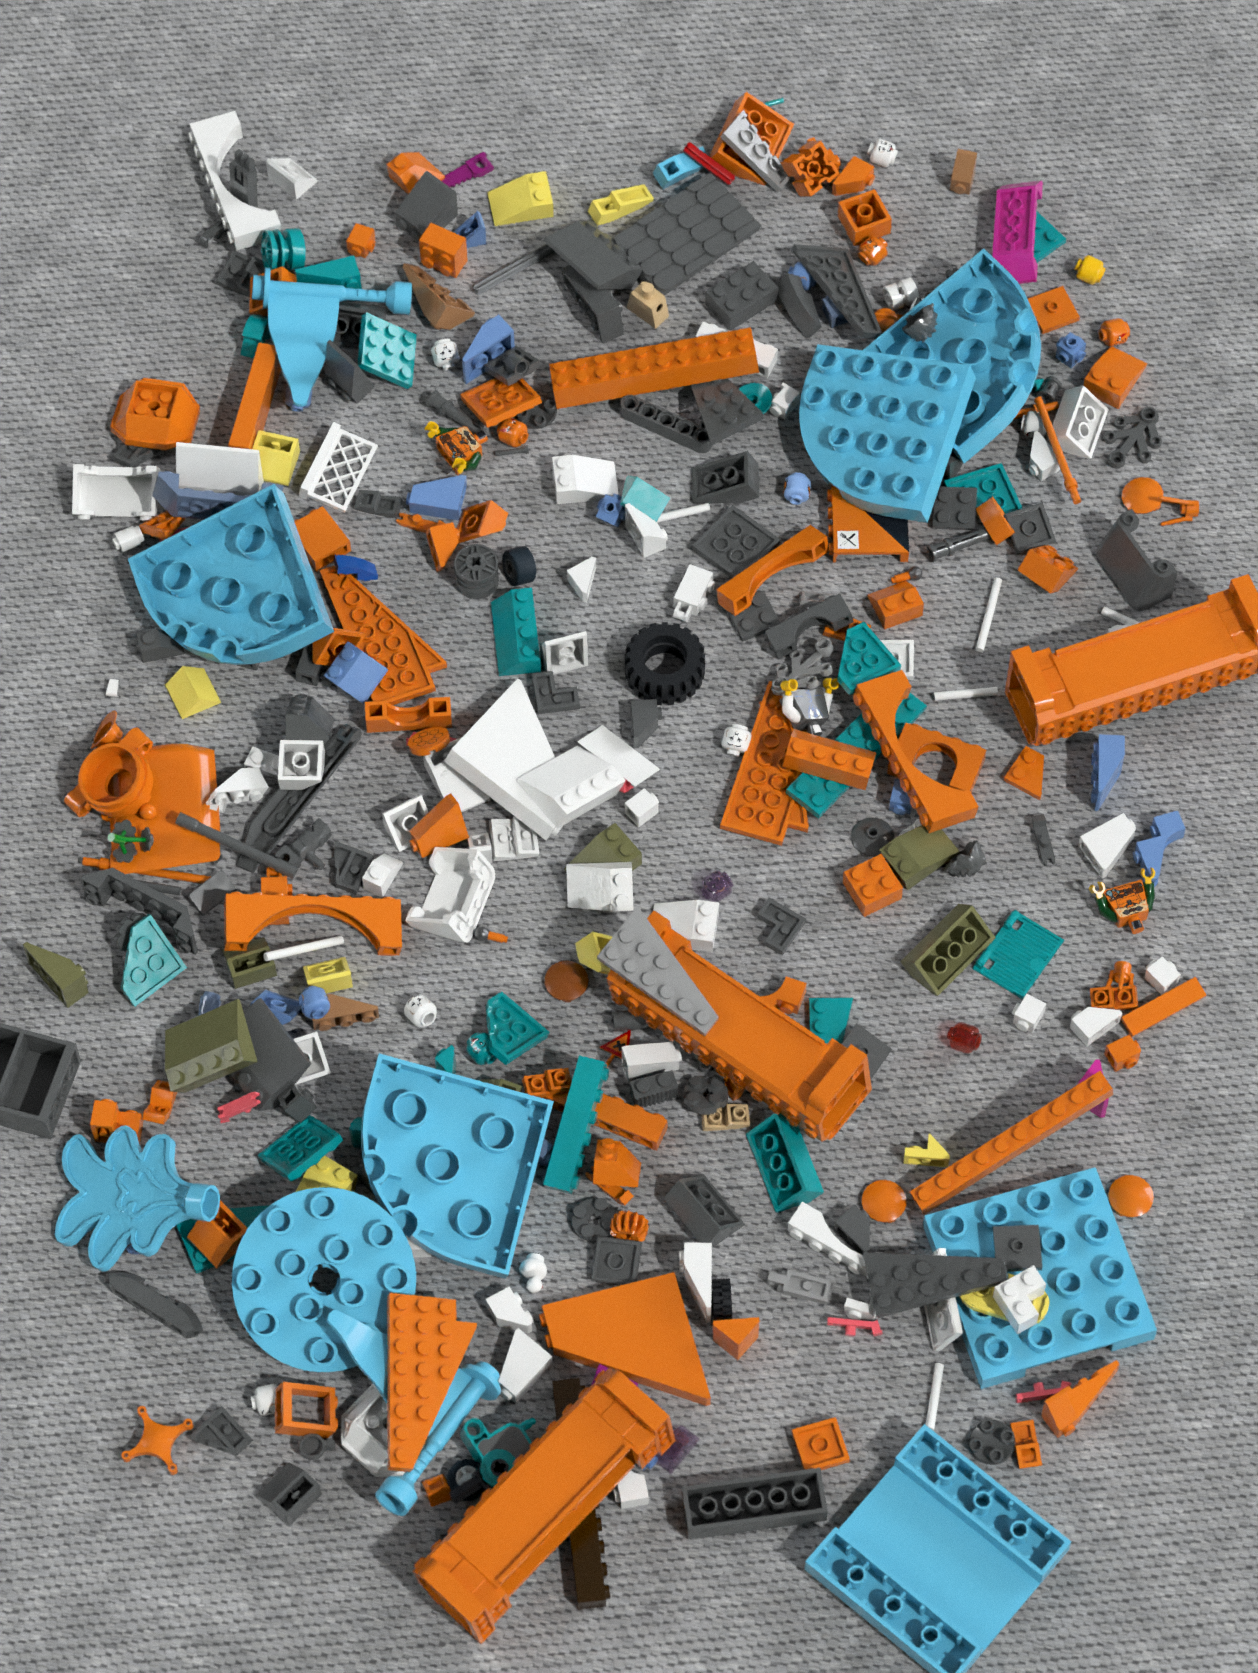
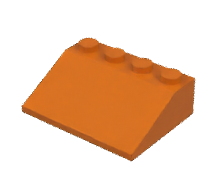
M745 92L735 101L709 157L734 176L765 186L767 182L720 136L744 110L747 114L746 119L751 125L754 124L758 131L756 133L760 139L766 141L769 145V151L772 156L779 158L794 124L748 92Z

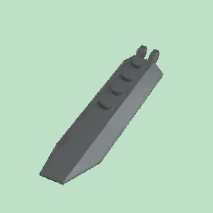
M345 724L336 734L331 732L329 741H323L325 762L322 781L303 790H280L278 787L251 821L244 843L270 854L358 743L362 735L361 729L355 728L352 730L351 725ZM241 853L237 862L238 867L252 873L261 864Z

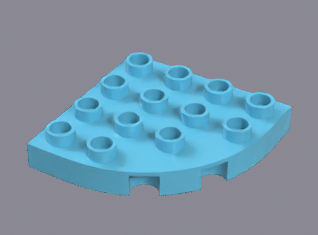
M983 248L863 351L971 366L976 380L952 448V452L965 464L999 435L1023 407L1038 374L1041 357V339L1037 319L1025 292L1015 278ZM933 303L934 312L938 314L936 319L937 325L934 327L937 331L932 334L931 338L928 337L925 342H916L915 339L906 335L902 330L907 325L906 318L909 315H915L919 310Z
M818 344L800 399L799 422L805 448L827 485L831 483L835 486L847 502L874 514L928 523L976 376L970 365Z
M275 484L128 558L139 594L153 620L182 647L207 660L235 665L267 662L293 653L334 632L286 497Z
M379 1053L365 1100L361 1123V1149L364 1167L378 1203L394 1218L405 1236L429 1254L460 1267L506 1279L509 1275L554 1101Z

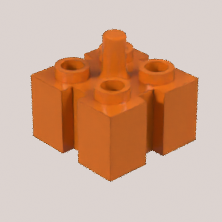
M821 140L807 142L798 149L800 154H791L781 162L787 176L794 177L795 181L792 184L800 197L813 196L823 188L821 183H830L840 174L834 162L827 161L826 156L829 153Z

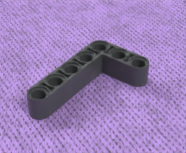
M626 395L621 399V416L625 420L698 453H707L712 448L703 420L696 424L634 395Z

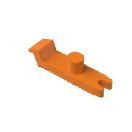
M399 513V517L403 519H396L397 524L426 533L429 527L446 524L440 520L436 523L423 519L419 514L412 516L406 513Z
M586 1172L585 1176L593 1183V1174ZM595 1184L621 1205L625 1206L634 1197L629 1190H624L620 1186Z

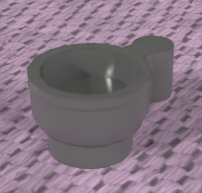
M312 1433L305 1435L299 1443L301 1455L308 1460H317L323 1456L325 1451H333L336 1448L334 1439L323 1440L320 1435Z

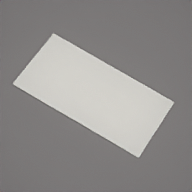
M603 725L577 741L595 756L612 764L621 776L634 786H637L660 770Z

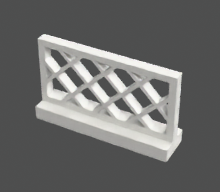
M333 422L300 487L299 497L303 499L308 497L345 513L378 445L340 429L341 425ZM341 437L349 439L352 445L342 448L339 441ZM363 446L371 449L369 454L363 456L360 455L358 450L359 447ZM354 449L357 457L347 460L344 452ZM341 453L344 461L334 464L331 457ZM360 462L362 469L353 472L350 464ZM346 465L349 474L339 476L336 468ZM333 470L336 478L325 480L323 473ZM351 478L354 485L344 488L342 480ZM338 482L341 490L331 493L328 485ZM325 487L326 495L320 496L314 493L316 488ZM343 494L346 501L344 505L336 503L333 497Z

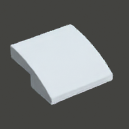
M513 816L512 819H490L489 829L493 861L531 858L539 855L537 833L517 817Z

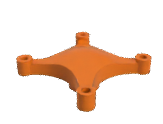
M144 1406L138 1407V1415L144 1422L143 1435L133 1449L122 1452L123 1461L130 1462L131 1459L137 1456L151 1455L161 1459L167 1465L171 1475L177 1474V1465L171 1459L172 1446L180 1434L193 1428L192 1420L185 1419L180 1425L165 1426L151 1420Z

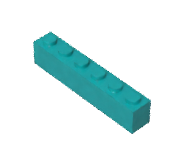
M580 1055L578 1057L543 1183L546 1188L572 1194L573 1189L576 1190L580 1179L577 1176L578 1170L583 1168L586 1158L583 1152L585 1146H589L592 1134L589 1133L591 1124L594 1125L597 1119L596 1105L601 1103L604 1091L601 1090L603 1081L606 1082L609 1076L608 1065L604 1061Z

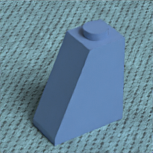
M466 475L413 485L412 492H408L406 505H409L410 513L459 521L467 488Z

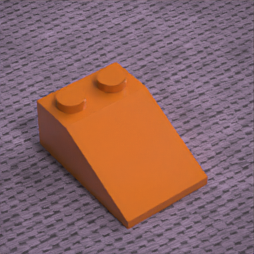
M1111 346L1092 366L1084 379L1083 386L1098 400L1119 409L1148 363Z

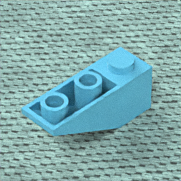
M703 146L699 147L701 151L707 154ZM681 153L657 164L653 175L661 188L665 189L704 169V167L687 154Z

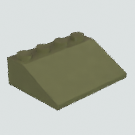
M236 999L165 1030V1073L171 1092L186 1093L258 1062L240 999Z

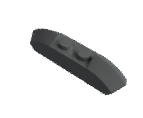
M127 1272L108 1273L112 1293L186 1339L197 1337L203 1332L199 1318L185 1303L182 1302L176 1305L172 1298L168 1296L162 1297L157 1294L158 1291L151 1285L147 1284L144 1286L145 1279L138 1275Z

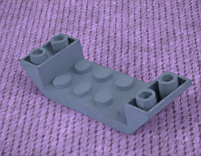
M158 471L153 490V497L173 517L204 520L251 496L215 493L210 490L198 491L191 488L180 489L179 474L170 471ZM263 483L261 490L273 485L274 483ZM276 485L281 491H283V486Z

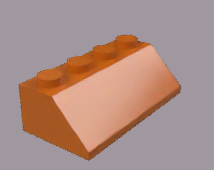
M794 729L786 751L783 767L866 790L876 752Z

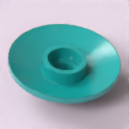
M749 383L739 388L752 403H755L754 405L763 414L771 407L772 394L765 385Z

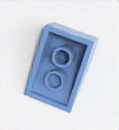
M500 315L488 319L482 325L463 357V379L465 384L485 372L484 364L515 347L514 330Z

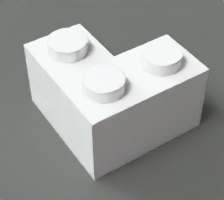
M1035 1266L994 1287L993 1298L1016 1334L1037 1324L1039 1313L1031 1301L1044 1294L1046 1283Z

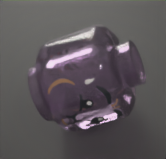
M715 870L702 879L703 888L700 890L707 900L711 898L712 901L719 902L732 893L734 884L725 871Z

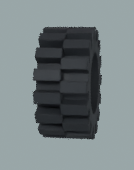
M730 1278L711 1279L713 1320L732 1319Z

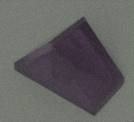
M682 1425L673 1431L675 1442L662 1456L658 1453L656 1454V1457H658L656 1463L670 1474L675 1471L700 1440V1438Z

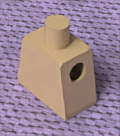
M643 281L631 292L627 309L656 329L669 317L665 296L656 290L651 283Z

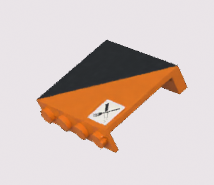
M831 484V489H827V502H831V507H828V519H832V525H828V537H832V543H829V555H833V562H836L838 555H900V562H908V520L882 516L860 509L847 502L839 490Z

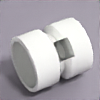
M910 277L899 281L898 285L892 283L883 287L885 302L888 308L893 311L903 308L904 304L907 306L912 305L914 299L919 297L916 284Z

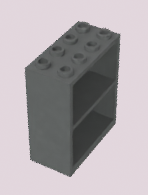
M0 1023V1126L52 1139L81 1063L76 1043Z

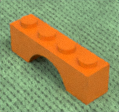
M450 697L428 698L425 703L409 708L396 707L387 701L365 702L367 733L423 730L432 727L452 728Z

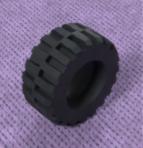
M662 622V625L653 623L649 625L650 628H641L639 635L634 634L630 639L631 642L626 646L625 678L628 680L630 689H634V694L638 697L644 696V700L657 699V705L661 706L662 703H668V706L674 705L675 701L682 703L686 701V696L692 697L696 689L698 690L701 687L705 676L704 647L699 642L698 636L696 634L691 635L690 629L687 627L682 629L680 624L677 623L673 625H668V622ZM669 653L679 657L684 662V666L671 674H658L650 670L645 663L656 654Z

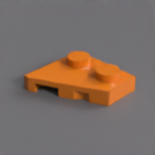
M1025 746L1005 775L1004 781L1040 800L1042 795L1044 755Z

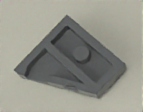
M335 841L336 887L357 894L362 884V877L373 861L374 856L373 854Z
M222 1406L189 1436L192 1441L237 1456L253 1441Z

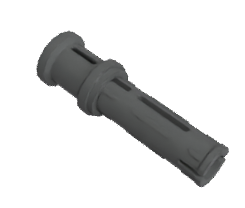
M437 390L429 395L426 406L436 409L442 417L447 416L460 426L468 427L472 434L483 430V425L456 408L453 401L443 398Z
M983 527L954 539L945 538L940 543L928 544L926 547L927 553L931 561L936 562L938 558L946 555L952 556L957 550L989 540L990 535L986 528Z

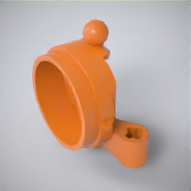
M136 727L131 729L119 743L105 744L93 750L83 761L78 775L79 784L66 795L64 799L65 804L78 817H84L91 809H94L112 818H120L130 814L133 816L139 812L143 819H153L156 815V808L153 804L148 803L152 796L150 793L153 787L154 776L144 757L153 746L152 740ZM122 771L129 772L132 776L131 788L122 796H111L108 792V783L112 776Z

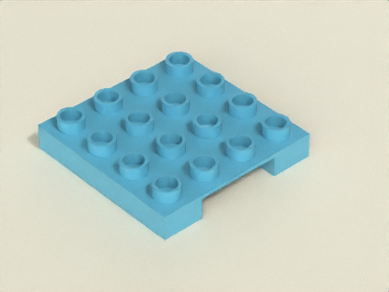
M1096 1167L924 1215L923 1227L932 1253L938 1248H945L947 1256L995 1258L993 1226L1039 1225L1042 1270L1038 1272L1046 1283L1045 1292L1049 1298L1048 1312L1042 1321L1016 1334L1009 1321L971 1310L962 1302L960 1296L956 1297L963 1331L962 1337L981 1389L1025 1377L1026 1369L1108 1345L1112 1352L1155 1339L1157 1328ZM1013 1271L1008 1273L1012 1275H1017L1023 1271Z
M924 1424L895 1457L894 1466L839 1529L835 1527L805 1561L804 1570L929 1673H966L1069 1551L1071 1541Z

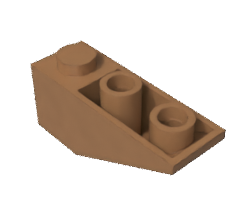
M327 994L330 1010L323 1018L312 1019L314 1030L319 1029L320 1031H326L333 1026L339 1025L348 1027L360 1021L369 1023L379 1018L378 1006Z

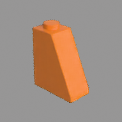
M451 793L446 795L409 831L412 838L409 840L410 846L422 858L431 855L435 847L447 848L469 838L459 803Z

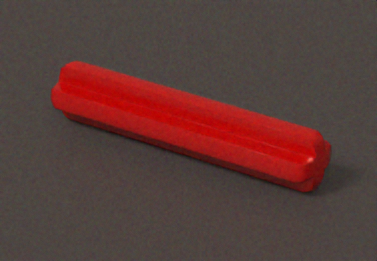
M691 142L685 145L683 149L685 154L725 184L730 185L733 182L735 176Z

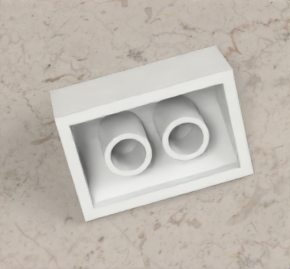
M1084 386L1065 390L1053 422V428L1063 452L1091 459L1109 409Z

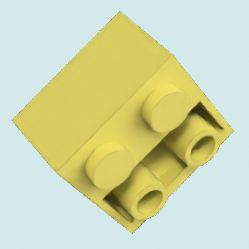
M259 430L252 450H259L264 481L289 486L300 454L299 440Z

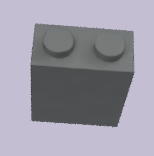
M426 171L396 210L397 226L403 231H408L413 239L418 242L430 223L442 228L446 227L458 216L456 191Z

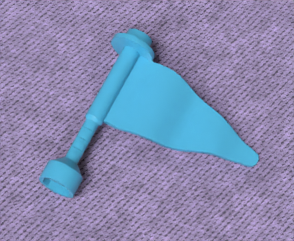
M266 267L264 276L253 275L252 299L263 300V309H268L270 337L274 344L283 376L289 386L293 404L299 407L307 405L311 390L326 359L327 342L329 340L334 341L339 302L354 300L385 303L393 314L410 315L412 282L395 281L386 291L345 288L342 285L270 280V268Z
M338 1310L331 1311L327 1316V1323L341 1338L353 1361L376 1386L387 1404V1334L375 1331ZM479 1361L476 1365L466 1364L461 1369L458 1368L427 1436L426 1445L421 1450L412 1471L405 1472L403 1476H388L375 1493L378 1502L389 1512L398 1516H405L417 1500L414 1483L436 1453L444 1448L480 1398L492 1401L500 1395L501 1387L498 1383L500 1375L493 1366Z

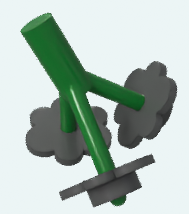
M123 820L121 823L116 822L114 825L115 829L107 837L108 841L119 844L118 849H115L112 853L119 863L123 861L129 863L133 860V856L137 855V850L132 842H140L143 852L150 851L154 841L149 827H145L141 831V837H135L136 828L132 826L129 820Z

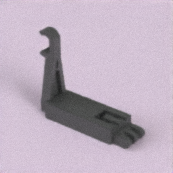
M238 149L235 152V159L229 163L230 193L240 201L258 208L255 160L251 157L249 158V155L243 154V151ZM221 218L200 237L199 243L206 249L211 238L219 239L220 234L228 231V229H224Z

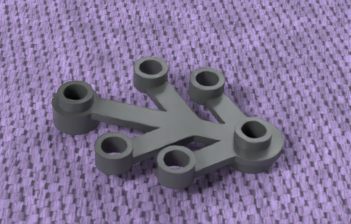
M1145 407L1138 415L1117 416L1114 419V427L1119 429V431H1106L1103 441L1107 444H1112L1118 439H1128L1120 450L1110 453L1108 462L1111 467L1119 469L1124 466L1126 455L1135 442H1137L1140 452L1139 461L1141 463L1150 462L1152 455L1148 451L1143 431L1147 427L1151 437L1149 441L1151 448L1158 449L1161 447L1162 439L1158 435L1155 426L1159 419L1156 409ZM1117 421H1122L1123 424L1119 425ZM1138 423L1136 428L1121 430L1126 427L1125 425ZM1110 435V436H1112L1113 438H1112V439H1108V438H1106V436ZM1157 440L1159 443L1154 444L1152 441Z

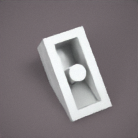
M1037 430L1033 436L1028 468L1032 476H1037L1040 481H1043L1061 469L1052 446Z
M385 853L374 859L362 877L363 889L383 898L403 862Z
M1087 1007L1085 1010H1078L1072 1015L1070 1029L1088 1047L1121 1022L1122 1012L1114 1009Z

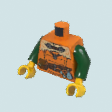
M433 421L428 422L424 428L429 430L428 437L433 438L436 436V448L454 472L459 475L463 471H474L482 458L481 444L488 441L485 432L480 430L472 434L466 426L461 428L439 427Z
M1150 867L1151 874L1146 877L1145 869H1141L1140 874L1145 879V882H1142L1141 879L1105 890L1104 883L1097 882L1099 885L1098 891L1095 890L1094 885H1090L1089 891L1092 894H1096L1095 901L1100 915L1111 923H1115L1118 928L1129 925L1132 934L1142 932L1144 927L1141 921L1147 919L1148 913L1152 911L1155 899L1154 882L1151 881L1155 876V870Z

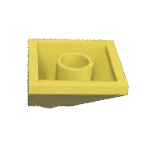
M591 932L576 942L575 946L579 963L599 973L609 974L611 969L597 960V956L611 940L612 936Z

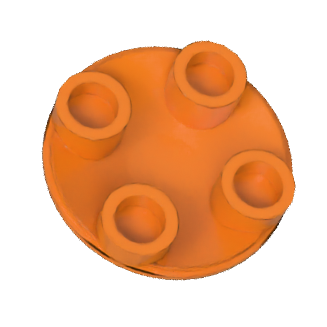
M1140 477L1131 480L1125 485L1122 491V501L1128 510L1132 509L1135 514H1145L1157 511L1161 507L1162 500L1159 497L1163 496V489L1157 481L1147 477Z
M1126 1175L1112 1183L1108 1198L1112 1208L1119 1216L1138 1217L1150 1210L1154 1195L1151 1186L1144 1179L1134 1175Z
M878 1180L871 1183L862 1194V1208L868 1213L870 1218L879 1222H894L903 1214L906 1208L907 1199L905 1192L898 1184L889 1180Z

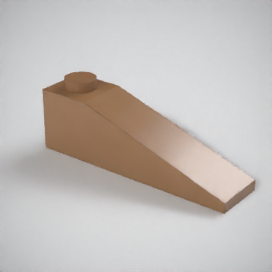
M403 264L402 267L409 282H412V289L424 316L430 321L432 327L438 330L441 328L450 330L475 315V312L460 298L456 300L448 294L451 291L435 284L436 279L419 266Z

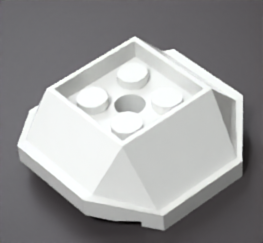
M372 1384L341 1415V1445L375 1477L403 1476L405 1473L403 1471L388 1470L387 1429L384 1427L387 1424V1404L376 1386Z

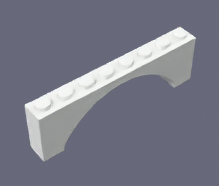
M232 111L190 123L191 132L188 133L190 143L195 144L193 148L196 158L201 159L199 164L201 171L206 172L204 176L207 186L212 187L210 189L212 199L218 202L216 203L218 214L223 215L221 218L223 227L229 230L227 236L230 244L234 243L236 250H241L261 244L262 234L265 230L273 232V230L278 229L282 234L281 224L275 210L259 209L240 201L227 191L219 178L221 164L226 153L238 139L243 138L241 124L236 112Z

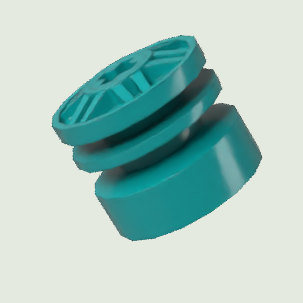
M288 228L283 231V234L278 229L273 230V232L271 230L263 231L261 254L264 268H270L271 271L285 266L288 271H295V269L305 266L306 248L301 229Z

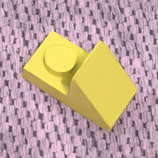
M928 1134L927 1149H923L920 1146L905 1147L904 1164L936 1167L949 1166L950 1155L931 1134Z

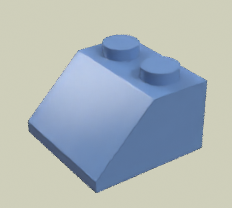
M348 641L324 674V677L365 704L388 669Z

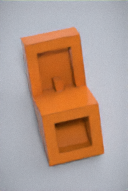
M157 1080L153 1085L150 1104L144 1110L142 1120L164 1125L169 1119L177 1092H171L168 1082Z

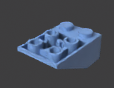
M1099 734L1098 741L1093 743V753L1091 754V765H1093V771L1091 772V784H1093L1091 803H1095V811L1099 810L1121 775L1125 756L1124 735Z

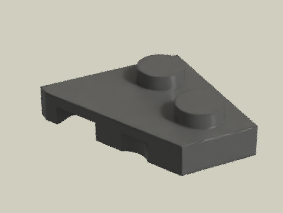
M123 443L114 454L113 459L114 462L123 466L136 467L166 450L131 446Z

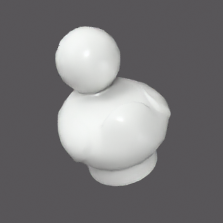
M537 1253L528 1254L526 1259L522 1261L519 1270L525 1278L529 1279L527 1281V1289L532 1293H537L543 1288L541 1280L547 1274V1267L542 1255Z

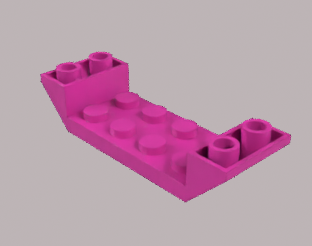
M1042 180L1003 185L997 189L992 257L1019 284L1037 282L1038 265L1034 258L1037 200L1042 199Z

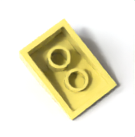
M546 171L523 175L487 192L494 226L554 217L553 201Z

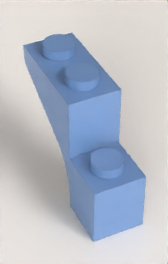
M1178 811L1154 817L1152 826H1150L1153 838L1137 842L1135 851H1133L1134 861L1136 864H1140L1141 869H1145L1146 877L1151 874L1150 867L1155 870V876L1151 879L1154 882V887L1158 883L1164 849L1173 841L1184 837L1185 826Z

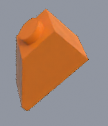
M853 156L833 182L832 194L838 196L861 192L867 185L871 186L875 179L874 166Z
M453 522L429 527L426 531V537L437 572L445 567L459 542L458 540H460L459 530L454 527Z

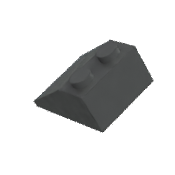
M331 340L327 342L325 373L329 377L327 381L335 389L339 386L343 390L341 394L348 401L353 399L356 403H359L375 386L360 367Z
M748 451L693 467V503H743L760 498L758 462Z

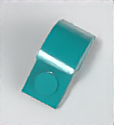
M257 314L249 316L242 333L244 338L240 355L254 359L258 343H265L266 339H270L268 317Z

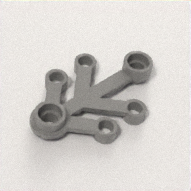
M824 638L817 641L815 644L817 651L803 664H801L804 660L802 652L799 650L791 652L792 673L788 677H786L789 674L788 665L786 663L778 664L775 667L777 678L773 680L771 687L773 694L783 696L785 691L781 689V683L789 679H795L798 687L806 686L808 689H814L819 685L814 674L821 673L824 677L831 675L833 669L830 663L811 667L820 658H827L832 655L834 648L831 640ZM808 676L805 679L797 680L800 677Z

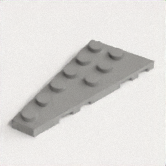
M637 906L599 953L597 960L703 1036H706L718 1021V1015Z

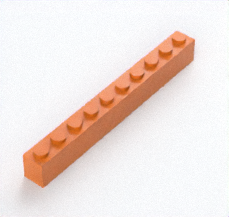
M1098 1071L911 1190L910 1194L923 1215L927 1214L1113 1095L1112 1087L1102 1072Z

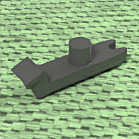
M1044 814L1031 816L1041 860L1044 866H1047V860H1051V863L1054 865L1055 855L1046 826V818Z

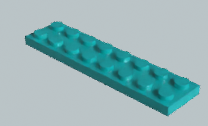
M909 693L908 698L901 702L896 711L895 730L897 739L900 737L905 723L913 724L927 708V705L912 693ZM862 713L835 739L838 742L876 752L874 762L882 755L881 745L878 740L874 739L872 729L864 721ZM802 773L786 789V794L819 819L850 786Z

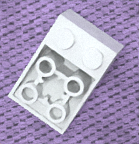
M458 738L451 741L447 747L439 752L435 750L430 751L431 754L423 756L424 766L441 799L451 793L459 803L461 812H464L489 801L490 798L444 762L450 750L461 739Z

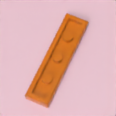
M1194 977L1122 1016L1121 1021L1132 1038L1207 995L1197 978Z

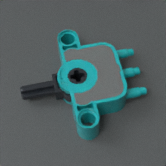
M532 1417L520 1424H505L491 1434L484 1424L476 1418L469 1419L462 1426L460 1438L473 1459L479 1463L476 1471L471 1475L473 1478L449 1492L450 1499L455 1504L478 1490H481L483 1493L488 1488L492 1489L498 1483V1477L503 1472H509L513 1468V1463L521 1454L525 1455L530 1450L529 1447L532 1441L525 1431L536 1424L535 1418ZM467 1427H473L476 1430L477 1435H470L467 1431ZM499 1468L501 1472L495 1473L493 1469Z

